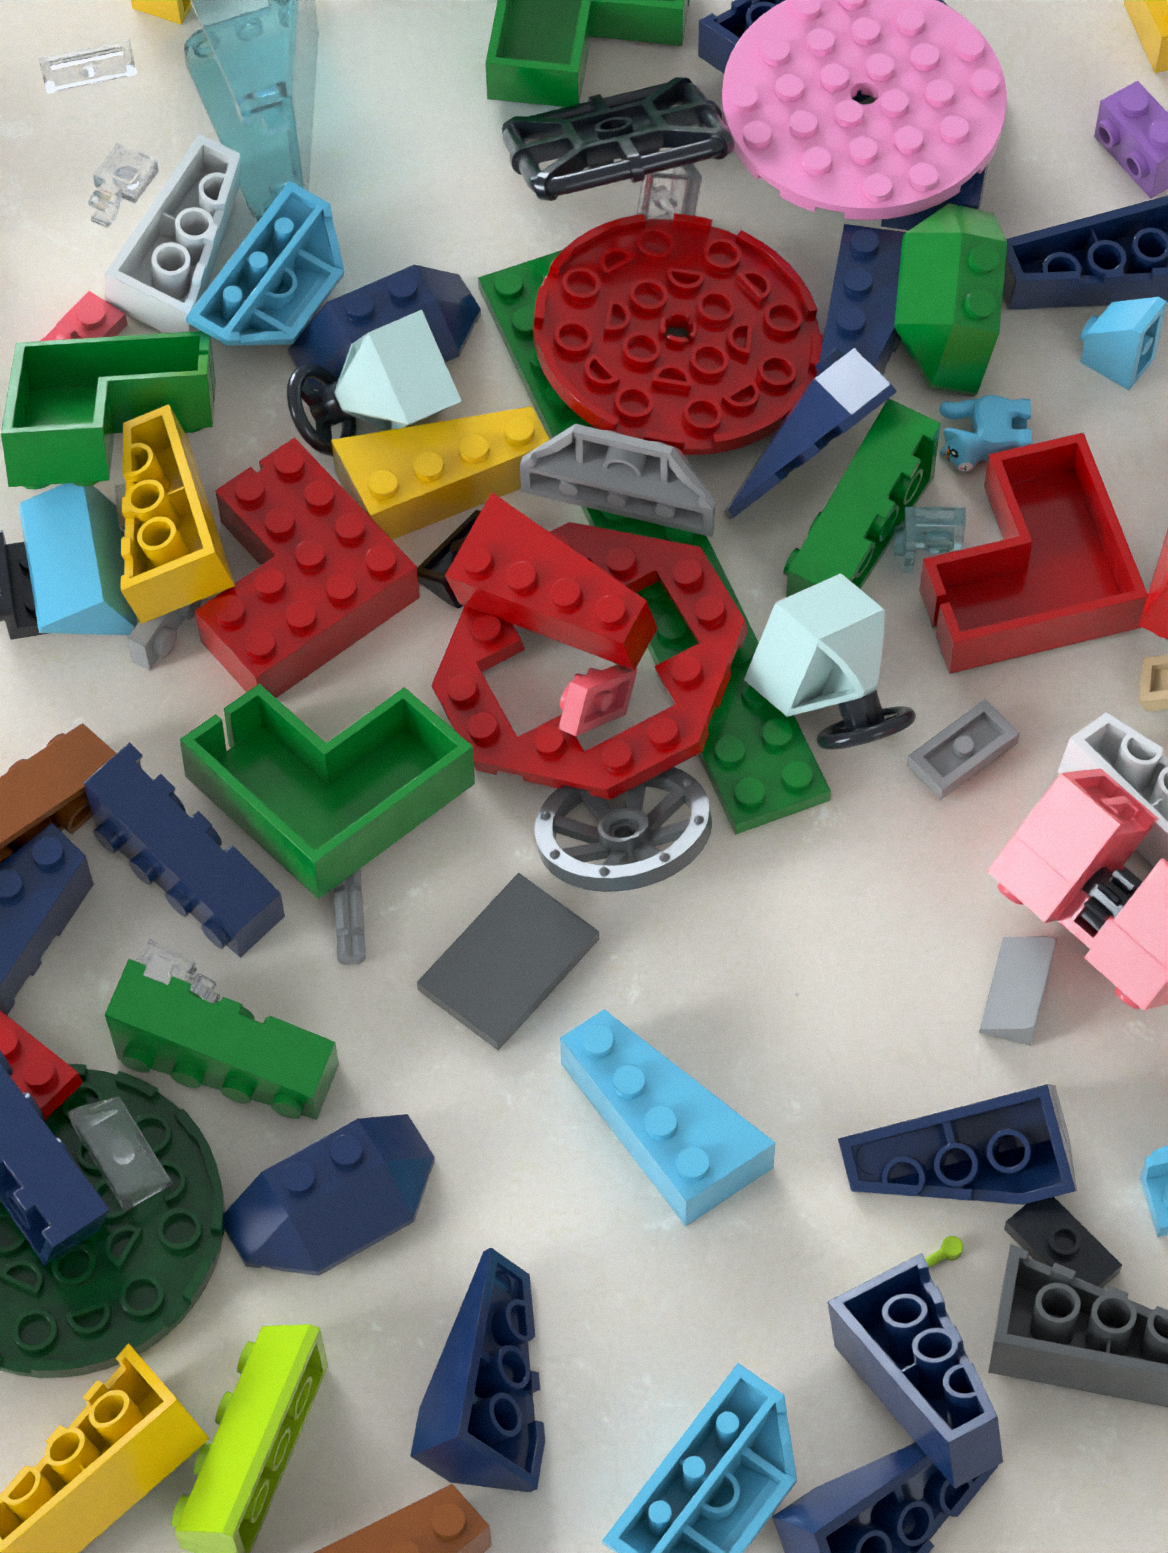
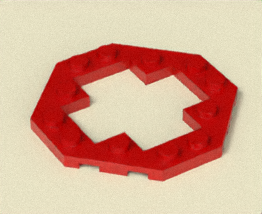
M567 522L550 531V533L635 593L660 581L695 639L696 645L654 666L659 680L674 705L586 751L583 750L576 736L558 729L562 714L517 737L482 672L524 651L525 647L512 623L464 606L431 686L454 730L473 746L474 767L476 771L497 775L498 771L522 776L526 782L563 789L564 785L588 790L590 796L611 800L703 751L709 735L708 725L714 709L720 706L732 674L731 664L737 648H742L748 628L744 617L701 547Z

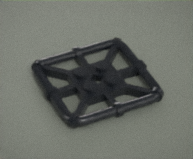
M675 77L667 83L605 98L601 94L589 96L588 102L527 117H512L502 127L503 142L510 153V164L513 170L523 176L528 187L536 193L540 200L546 201L556 200L560 195L630 179L632 183L644 181L647 174L711 158L720 160L729 155L734 149L732 133L722 120L720 108L715 102L707 100L701 90L692 84V81L687 77ZM673 105H682V106H677V107L670 108V107H672ZM529 139H539L538 141L525 143ZM660 148H671V149H667V150L660 151ZM621 158V160H622V161L614 162L615 159ZM558 159L542 171L538 166L539 163Z

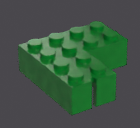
M497 0L485 62L487 99L558 107L580 104L591 37L682 46L690 0Z
M202 331L16 343L1 429L8 486H23L26 489L37 490L45 488L50 484L73 483L77 486H91L100 481H109L114 434L123 433L124 422L168 404L185 433H194L203 428L213 427L216 380L211 336Z
M260 683L224 708L228 744L231 747L229 750L226 751L222 719L216 714L180 739L185 777L317 899L327 894L475 784L473 746L405 687L327 743Z

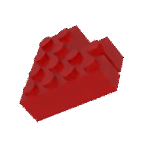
M1084 432L989 454L984 489L1004 540L924 558L922 564L919 591L932 627H937L936 638L949 674L1141 628L1138 624L1148 594Z
M295 437L259 461V472L249 467L215 490L221 523L261 566L237 581L234 587L224 590L195 610L201 643L239 685L248 692L260 683L275 698L282 695L420 598L417 566Z

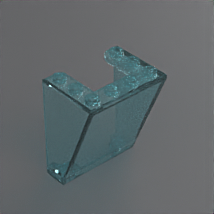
M190 0L202 29L194 32L185 43L184 55L186 66L220 144L241 154L240 189L255 224H257L288 181L309 191L319 35L315 0Z

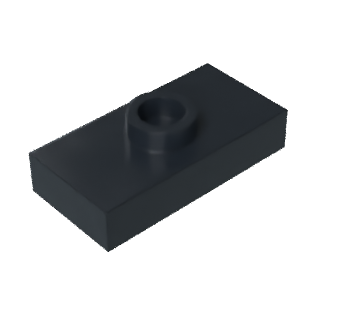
M1055 1197L1024 1205L1005 1223L1004 1230L1024 1250L1029 1251V1255L1034 1260L1050 1267L1057 1263L1076 1271L1075 1277L1100 1288L1106 1286L1121 1271L1122 1264Z

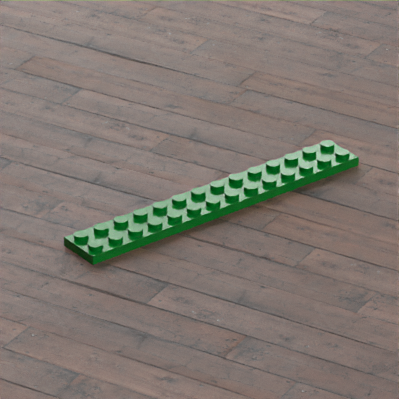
M562 250L478 277L479 291L550 439L574 424L595 428L577 415L552 388L541 368L534 346L533 314L539 286L541 287L547 276L551 263ZM581 506L590 526L701 547L745 619L748 632L742 648H737L730 667L731 677L719 708L714 709L707 728L709 735L703 751L698 754L735 835L830 801L831 790L795 716H785L744 680L759 642L708 537ZM660 581L636 593L647 601L658 627L647 647L655 665L697 644Z

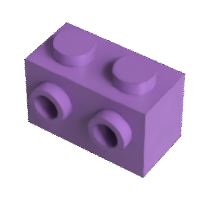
M1137 80L1100 101L1094 137L1150 198H1153L1168 189V112Z

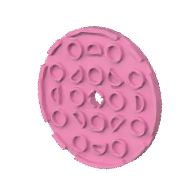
M785 0L760 16L738 40L727 62L722 86L723 122L732 133L734 141L733 150L746 169L757 180L762 177L766 182L780 190L781 198L812 212H815L817 207L845 213L844 219L880 220L907 216L939 205L958 194L961 185L967 182L976 172L981 174L994 155L1004 126L1007 107L1005 78L1000 62L992 47L972 23L949 6L937 0ZM861 90L863 95H869L875 101L868 105H862L852 98L857 95V91Z

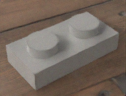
M202 600L141 624L139 621L127 638L133 663L150 671L159 657H167L175 645L178 628L185 618L192 619L195 616V610L200 608Z
M984 699L909 754L907 766L942 800L1018 743L1020 733Z

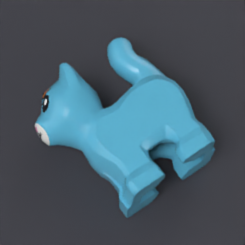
M986 395L979 399L963 400L957 403L944 401L940 404L939 412L945 418L952 420L970 418L972 421L973 433L954 428H946L943 432L946 442L940 450V455L945 456L947 461L956 465L957 469L962 472L972 470L982 460L988 462L989 454L1032 444L1031 429H1027V419H1031L1030 399L1011 400L1001 396Z

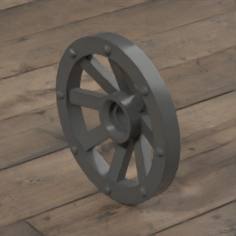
M673 767L628 790L625 808H618L613 811L603 798L590 796L588 790L565 785L563 789L557 788L540 808L535 821L534 833L540 858L545 867L555 877L567 884L586 890L618 892L658 883L688 866L701 853L708 842L712 829V816L707 794L701 784L688 773ZM646 787L670 792L647 815L642 811ZM584 802L599 822L598 827L565 816L578 804ZM684 803L687 804L691 810L690 819L661 827ZM556 833L590 844L561 849L556 842ZM676 841L664 851L655 848L656 846ZM606 859L602 865L586 863L588 861Z

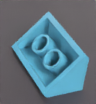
M73 483L62 484L21 502L19 512L39 633L130 635L137 625V617L121 592V575H124L125 561L121 556L122 533L117 506L93 485L77 486Z

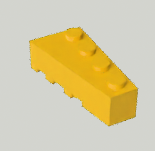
M165 405L124 422L122 475L126 480L125 497H122V514L125 518V537L121 538V556L125 561L124 575H121V592L142 624L235 585L189 439L170 405Z

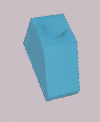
M1160 297L1111 302L1100 317L1093 315L1084 326L1080 335V340L1084 342L1080 362L1130 390L1155 359L1167 301Z

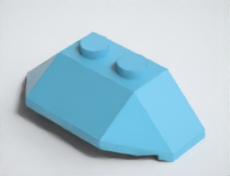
M288 181L188 313L186 322L227 346L294 344L344 276V267L332 220L330 203Z
M737 1363L604 1537L602 1544L615 1553H745L797 1483L784 1394Z

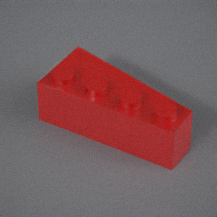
M491 492L445 575L460 604L486 614L494 615L501 620L634 671L658 628L648 603L644 598L493 492Z

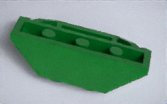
M949 203L903 235L894 328L910 356L924 373L922 377L929 388L973 397L978 394L1000 332L1007 240L993 212Z

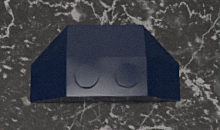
M414 264L328 301L303 330L294 344L290 345L288 353L296 367L308 363L317 364L329 370L339 380L352 343L368 332L422 310L446 363L460 356L475 323H477L481 316V308L459 274ZM306 379L315 390L325 387L316 379Z
M408 1114L358 1118L262 1171L224 1213V1231L246 1267L261 1268L262 1266L284 1272L319 1276L415 1221L429 1174L435 1162V1156Z

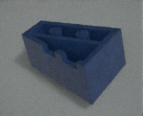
M53 823L0 864V1010L6 1015L9 1014L15 1005L14 998L29 975L34 976L42 964L41 957L56 935L60 937L94 885L86 856Z

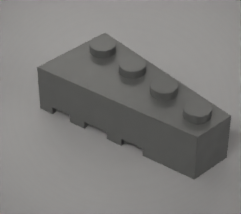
M1010 1244L988 1373L1168 1407V1310L1159 1306L1154 1310L1129 1300V1293L1110 1285H1108L1106 1290L1075 1277L1076 1271L1057 1263L1050 1267L1029 1258V1251Z

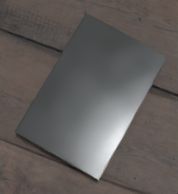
M518 872L417 981L418 991L499 1051L598 942L599 931Z

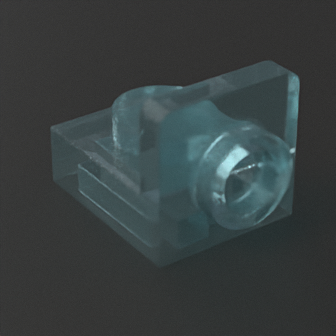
M905 507L903 526H894L893 555L903 556V573H913L916 550H927L937 554L946 553L951 550H962L966 527L965 508Z

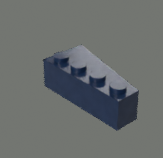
M844 224L819 362L837 348L843 356L855 348L884 376L886 365L892 353L896 352L901 341L894 328L902 239L906 232Z
M129 742L84 782L96 826L93 830L96 839L109 852L114 854L119 850L130 860L129 866L132 871L145 884L151 885L155 882L166 892L165 897L169 904L180 915L186 917L191 914L202 924L201 929L215 946L220 949L227 946L241 958L285 917L281 893L233 845L223 850L220 847L222 840L212 827V824L199 811L190 817L186 813L184 805L174 793L176 788L162 774H159L153 780L141 768L140 760L143 755Z
M0 1051V1201L43 1265L46 1266L99 1231L110 1209L74 1163L73 1157L65 1144L58 1137H55L43 1121L44 1116L32 1096L28 1092L22 1093L10 1076L13 1075V1070Z

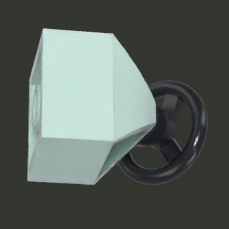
M422 310L368 332L352 343L339 380L326 368L308 363L297 367L292 372L287 384V404L298 432L314 450L332 457L331 427L341 422L342 432L340 438L356 436V418L384 431L404 428L440 413L462 401ZM306 379H316L325 387L315 391ZM302 399L310 408L311 415L316 422V430L306 416Z
M838 574L775 603L744 680L787 717L838 704L841 717L844 720L826 727L817 735V744L821 748L827 750L843 749L880 740L908 728L916 719V713L910 707L896 706L883 709L881 707L876 688L883 650L885 609L842 574Z

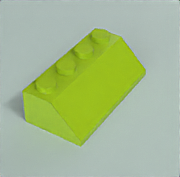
M310 1324L262 1326L255 1343L248 1341L245 1344L237 1365V1373H240L241 1376L234 1393L226 1391L217 1409L215 1422L219 1424V1428L212 1444L208 1442L203 1444L197 1455L193 1473L198 1477L191 1494H182L173 1512L171 1526L176 1528L175 1534L181 1549L192 1553L252 1552L328 1368L319 1327Z

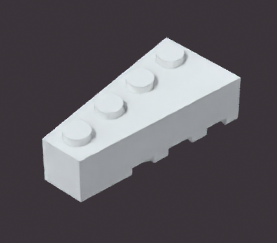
M201 134L197 136L106 271V302L126 315L163 333L191 332L195 330L194 326L186 322V316L207 290L240 187V153Z
M1106 712L1070 737L1057 772L1060 774L1063 772L1101 768L1159 818L1136 848L1155 867L1160 859L1168 861V758L1162 755L1163 747Z

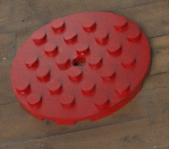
M674 213L673 219L646 220L645 214L619 218L597 226L579 236L565 247L551 263L547 276L541 287L539 286L533 314L532 329L537 358L546 378L560 398L577 415L597 429L610 430L618 434L647 441L661 442L681 450L684 455H705L735 450L753 444L778 430L809 382L817 376V370L814 366L820 360L823 334H820L816 318L817 306L801 277L787 261L762 241L740 230L738 235H735L729 231L712 226L713 219ZM669 327L684 328L690 334L689 339L686 337H676L671 334L666 336V329Z

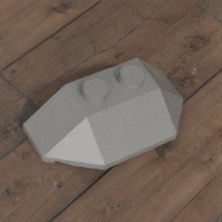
M574 424L522 457L520 463L521 492L705 536H713L716 502L681 450L673 446L618 434L610 430H600Z

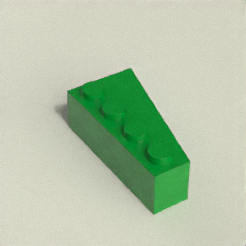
M886 400L823 511H820L813 520L808 537L801 549L795 548L787 559L783 574L787 576L786 597L838 574L844 575L859 589L862 588L934 479L941 423L894 400Z
M128 959L105 1012V1018L117 1058L126 1067L141 1073H149L151 1069L170 1075L177 1083L190 1088H199L201 1085L220 1090L225 1097L235 1102L246 1104L253 1100L270 1105L275 1112L288 1118L299 1119L302 1115L318 1119L339 1065L336 1043L273 1016L266 1017L263 1023L255 1020L254 1015L244 1008L241 1003L223 997L221 1001L213 1004L191 991V983L171 976L168 985L144 976L146 965Z

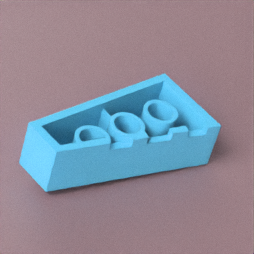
M605 1009L560 1037L561 1065L685 1226L773 1169L775 1142Z

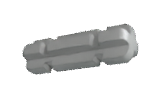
M360 869L334 888L337 960L344 965L360 964L366 959Z

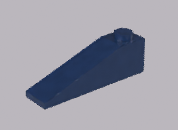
M1051 1084L838 1138L852 1192L1024 1205L1077 1191L1070 1139L1056 1086Z

